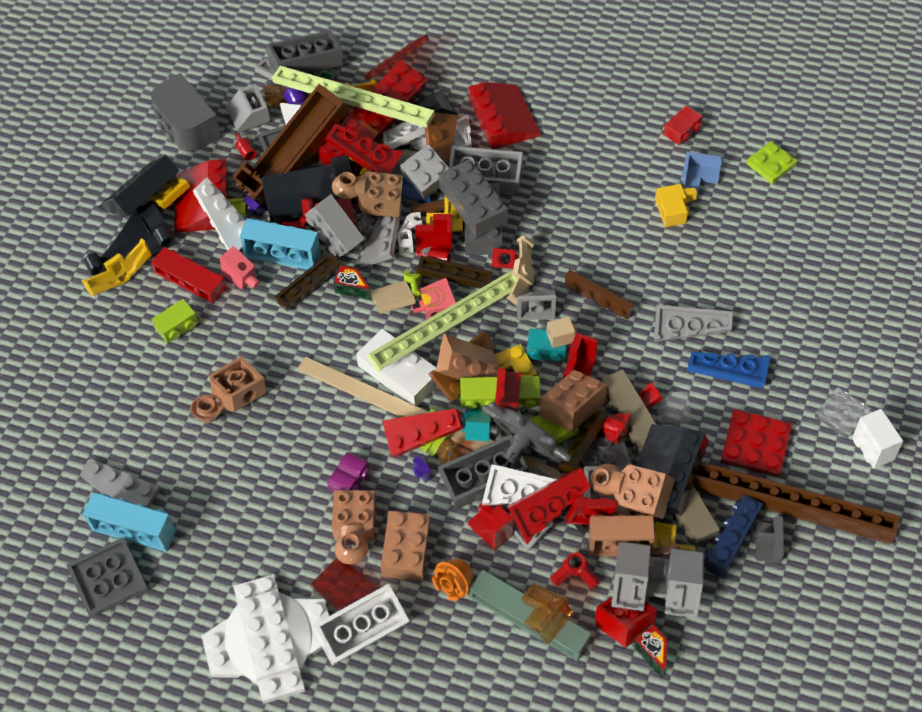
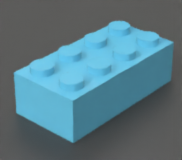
M247 218L240 234L244 254L247 258L308 270L319 261L321 255L318 233L312 230Z
M92 493L83 512V516L92 531L119 539L124 537L126 541L164 552L168 551L176 533V529L166 511L161 509L152 510L144 504H131L123 498L117 500L105 493Z

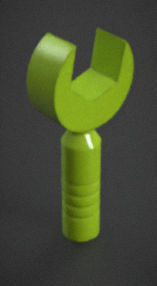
M407 268L404 270V281L411 283L413 296L419 297L418 283L422 280V275L408 273Z

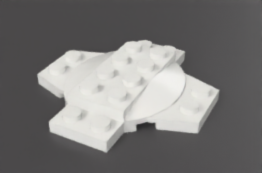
M274 574L233 586L238 605L234 608L228 619L202 635L211 676L247 677L251 682L258 684L263 704L305 692L300 671L305 666L304 663L309 655H314L323 649L312 627L329 617L325 600L292 599L280 593Z

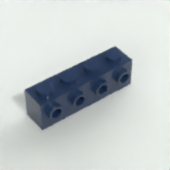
M743 495L741 501L736 500L732 511H734L732 517L728 516L723 524L725 530L723 533L719 532L714 540L715 548H710L705 556V560H707L706 571L724 580L755 524L763 503L746 495Z

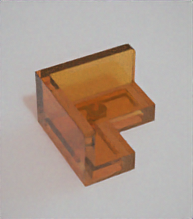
M533 583L521 598L524 604L534 608V611L524 622L526 627L539 633L546 644L553 640L573 614L565 597L536 583Z

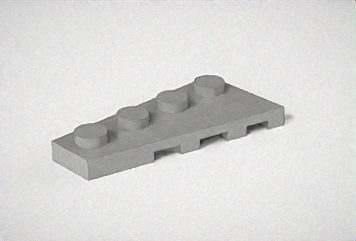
M401 202L399 217L379 215L359 261V265L362 268L394 257L402 211Z
M657 305L654 342L731 332L733 312Z
M91 458L80 474L81 478L99 492L108 494L117 500L119 498L126 499L135 505L144 504L150 507L160 491L159 486Z

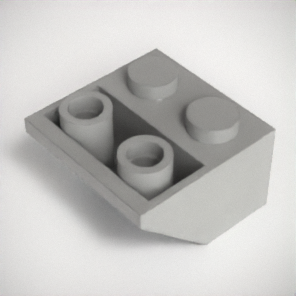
M256 84L239 89L226 106L237 132L270 122L268 107Z

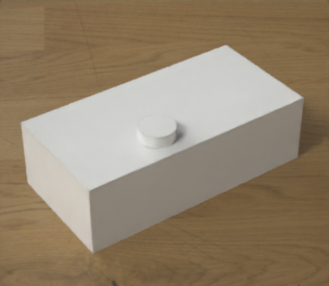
M381 329L356 353L358 366L406 402L417 407L437 387L428 375L432 370H436V367L413 351L377 372L367 358V355L395 339L392 335Z
M387 584L316 623L312 629L333 666L403 627L409 622V619L391 586Z

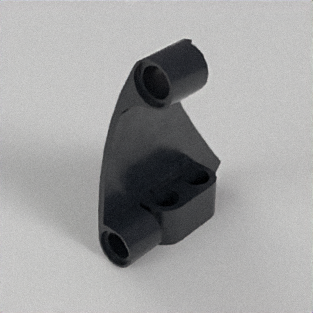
M153 201L148 202L144 206L139 205L136 208L138 212L129 217L116 239L102 256L98 253H90L84 258L83 263L92 276L107 271L104 263L118 253L124 259L138 245L141 239L145 240L152 256L158 254L164 247L169 248L175 243L174 236Z

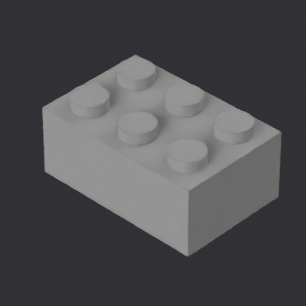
M329 195L304 214L309 225L314 226L318 237L327 243L329 251L337 258L349 252L365 239L332 195Z

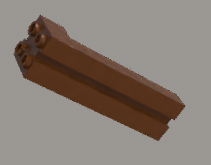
M318 84L252 167L246 161L243 162L231 177L237 182L235 186L260 206H267L261 177L302 170L323 144L335 124L338 125L350 110L348 105L321 84Z

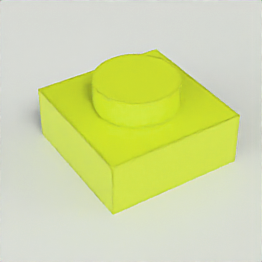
M244 198L227 199L242 217H246V203L242 201Z

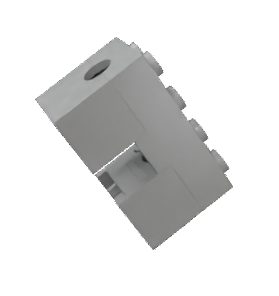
M619 542L611 607L644 611L646 595L665 598V614L697 618L703 586L702 552L671 549L670 559L651 557L650 546Z

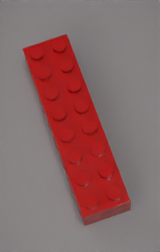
M400 59L370 92L413 103L424 91L428 78ZM356 107L340 126L357 132V135L364 138L369 137L377 143L383 137V132L389 130L398 119ZM325 141L317 151L316 160L323 163V165H330V158L346 154ZM349 159L350 166L352 167L355 162Z

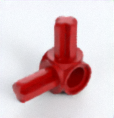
M302 199L303 216L299 218V221L283 223V225L317 232L314 226L310 229L305 228L307 220L304 214L313 208L312 199Z
M578 552L571 553L562 561L563 566L550 576V580L555 586H559L570 575H579L591 589L600 583V580L588 567V561ZM579 557L582 565L579 568H573L570 565L571 558Z

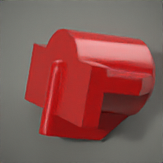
M619 413L607 417L603 425L607 440L618 445L620 444L621 440L626 436L629 424L632 421L630 414L626 413L624 415Z

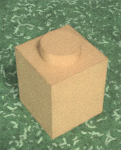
M570 317L547 322V335L552 348L572 343L577 333V327L575 323L571 322Z

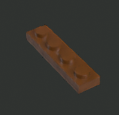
M572 270L566 273L565 285L569 289L581 293L585 298L597 302L601 307L613 311L619 317H624L627 320L631 317L633 311L632 303Z

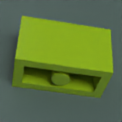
M183 299L152 318L155 330L167 344L172 340H176L180 335L193 329L198 324L196 313Z

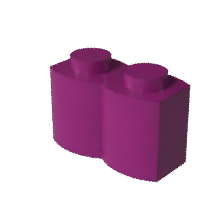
M347 452L327 482L328 490L332 492L334 490L359 491V484L363 479L366 480L370 473L368 461Z

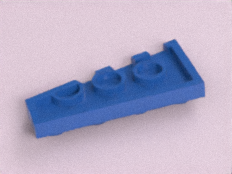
M691 352L687 371L763 389L771 356L764 355L763 358H756L754 355L735 357V354L718 356L717 353Z

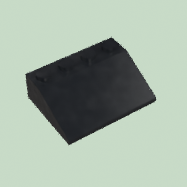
M165 154L149 162L98 207L121 218L126 216L132 217L138 212L136 208L139 205H146L151 200L150 196L153 193L157 195L164 189L163 185L166 182L169 184L177 178L175 174L179 172V169Z
M334 164L261 177L270 222L281 225L282 222L299 221V218L303 216L302 199L311 198L313 207H315L314 203L323 201L329 195H332L334 199H339L340 197L332 191V183L336 178Z
M651 424L636 466L664 473L675 479L666 511L682 516L709 440L706 434L685 427Z

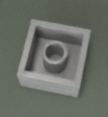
M429 144L400 165L402 174L423 199L439 189L438 174L449 169Z

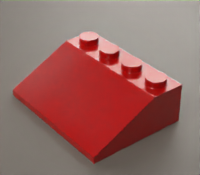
M482 82L468 86L470 105L491 149H498L541 136L517 84Z
M226 159L207 160L175 174L188 181L190 185L185 193L175 200V233L216 230L210 223L207 212H204L193 190L204 179L208 178L223 196L229 199V172Z

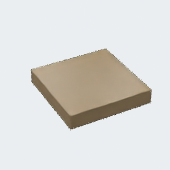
M406 281L370 291L380 314L416 303Z

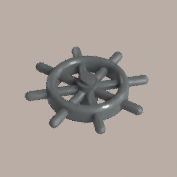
M490 402L489 405L482 407V411L493 417L500 429L513 436V443L505 455H503L506 460L509 459V462L514 464L521 451L526 448L552 458L557 463H560L562 459L567 462L571 460L570 454L558 448V443L554 437L527 417L511 409L501 408L495 402Z

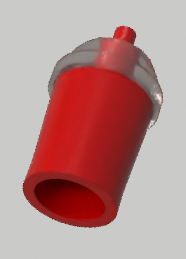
M236 133L233 140L234 148L239 151L246 161L253 160L257 156V152L252 146L249 137Z
M428 247L423 249L421 253H416V256L419 257L422 255L448 262L451 261L450 251Z

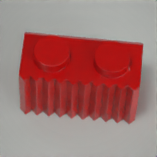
M685 105L683 109L665 123L663 135L677 145L684 141L687 142L693 132H698L702 128L703 116Z

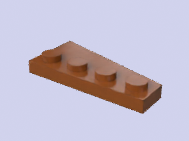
M435 112V116L429 126L425 127L426 145L429 144L449 168L458 116Z
M480 332L469 341L472 344L489 350H493L496 346L486 332ZM436 370L428 373L449 401H455L460 394V380L438 373Z

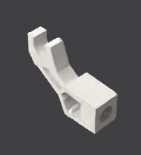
M420 212L410 213L406 216V220L397 234L400 254L414 253L412 231L415 230L416 225H422V220L416 221L421 219Z

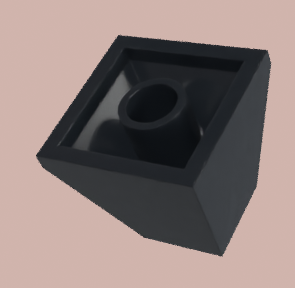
M441 90L411 103L434 110L437 113L458 115L456 109Z

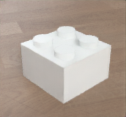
M882 409L860 417L853 435L855 445L860 447L864 453L865 460L871 464L873 469L894 461L903 443V440Z

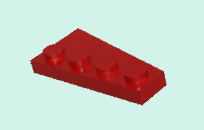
M337 124L333 126L325 138V141L370 172L390 174L404 153L400 150H393L386 144L376 143L369 137L359 136L357 132Z
M457 409L382 420L390 454L394 458L464 429L460 412Z
M581 467L507 506L526 544L532 540L535 534L541 532L553 518L558 517L562 510L569 504L571 505L575 498H579L591 487Z

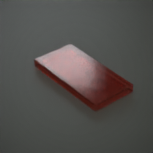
M423 35L366 72L363 75L365 80L367 81L397 63L400 59L429 41V37Z

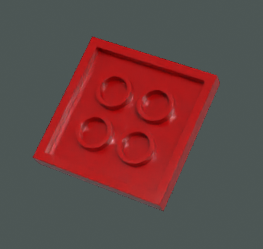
M733 409L720 463L779 478L792 423Z

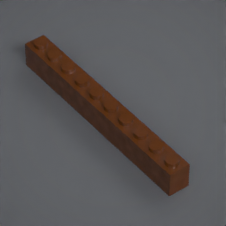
M701 462L693 484L696 491L732 501H741L743 495H746L763 503L761 509L887 544H892L897 534L899 515Z

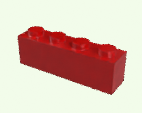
M164 247L151 261L154 273L212 304L226 289L224 278L219 273L209 271L205 266L194 263L190 258L179 255L175 250H169Z

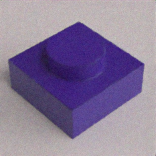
M248 195L242 200L247 204L246 208L253 214L258 212L260 215H263L266 212V209Z
M420 455L414 458V468L412 470L418 479L421 478L424 483L431 480V470Z

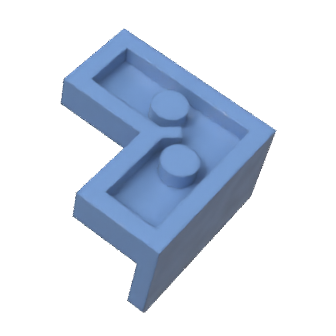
M686 152L682 188H695L698 195L700 182L718 184L722 157Z

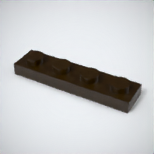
M330 253L326 254L275 295V302L286 311H289L337 272L341 263Z
M422 255L416 270V274L440 280L446 278L449 282L479 289L491 282L493 274L492 271Z
M605 409L593 413L588 418L567 451L571 455V460L567 462L562 459L556 468L561 474L572 472L579 467V462L588 453L589 446L597 439L596 435L603 428L604 422L609 416Z

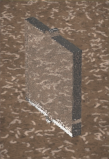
M688 391L660 393L663 400L657 403L659 425L673 424L676 426L682 423H692Z

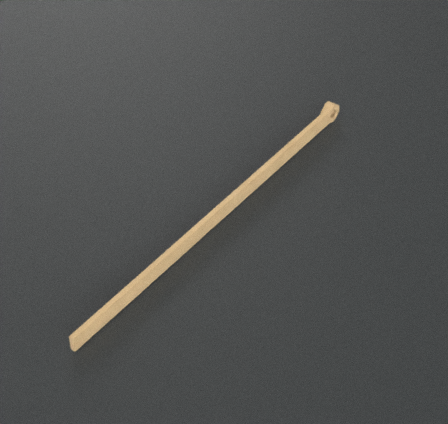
M305 357L298 367V371L399 417L429 413L308 357ZM462 430L452 433L448 437V439L472 450H477L494 442L490 439L489 442L465 440V433ZM521 454L531 474L537 467L553 479H559L566 475ZM617 505L613 514L630 516V512H633V510Z

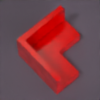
M433 214V225H416V253H429L431 248L452 253V214Z
M578 333L575 334L570 346L569 360L563 373V379L573 370L590 377L597 358L598 339Z
M498 368L495 403L501 408H508L518 413L521 373L507 372L506 369Z
M480 503L478 505V514L468 521V526L494 551L513 536V517L500 505L493 509L490 505H482Z
M612 598L596 606L595 626L625 648L634 643L636 638L648 628L656 624L657 609L647 602H644V611L611 607Z

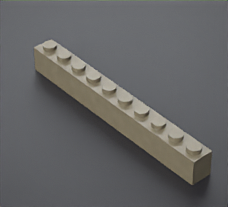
M620 370L603 377L602 382L607 384L606 397L609 400L612 412L624 415L628 413L631 415L632 421L629 424L627 436L629 441L635 444L637 454L640 456L651 424L656 425L624 370ZM693 486L683 515L675 514L678 524L683 525L688 541L693 542L697 548L715 540L720 529Z

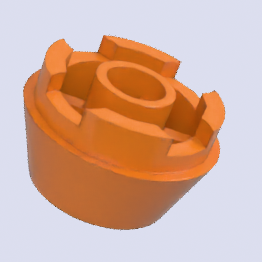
M459 558L439 563L434 570L435 575L432 577V582L437 591L442 590L448 595L447 599L451 601L465 597L474 580V574L470 566Z

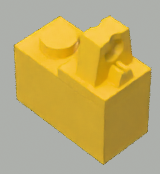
M681 184L656 188L655 201L665 227L686 224L689 208L685 204L696 200L697 192L695 188L685 189L682 188Z

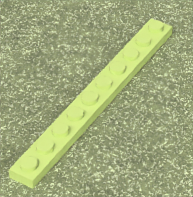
M280 66L272 77L274 83L312 93L316 86L321 84L348 105L423 127H428L435 116L434 110L283 66Z
M513 270L367 355V358L376 371L379 372L508 296L517 280L512 275Z

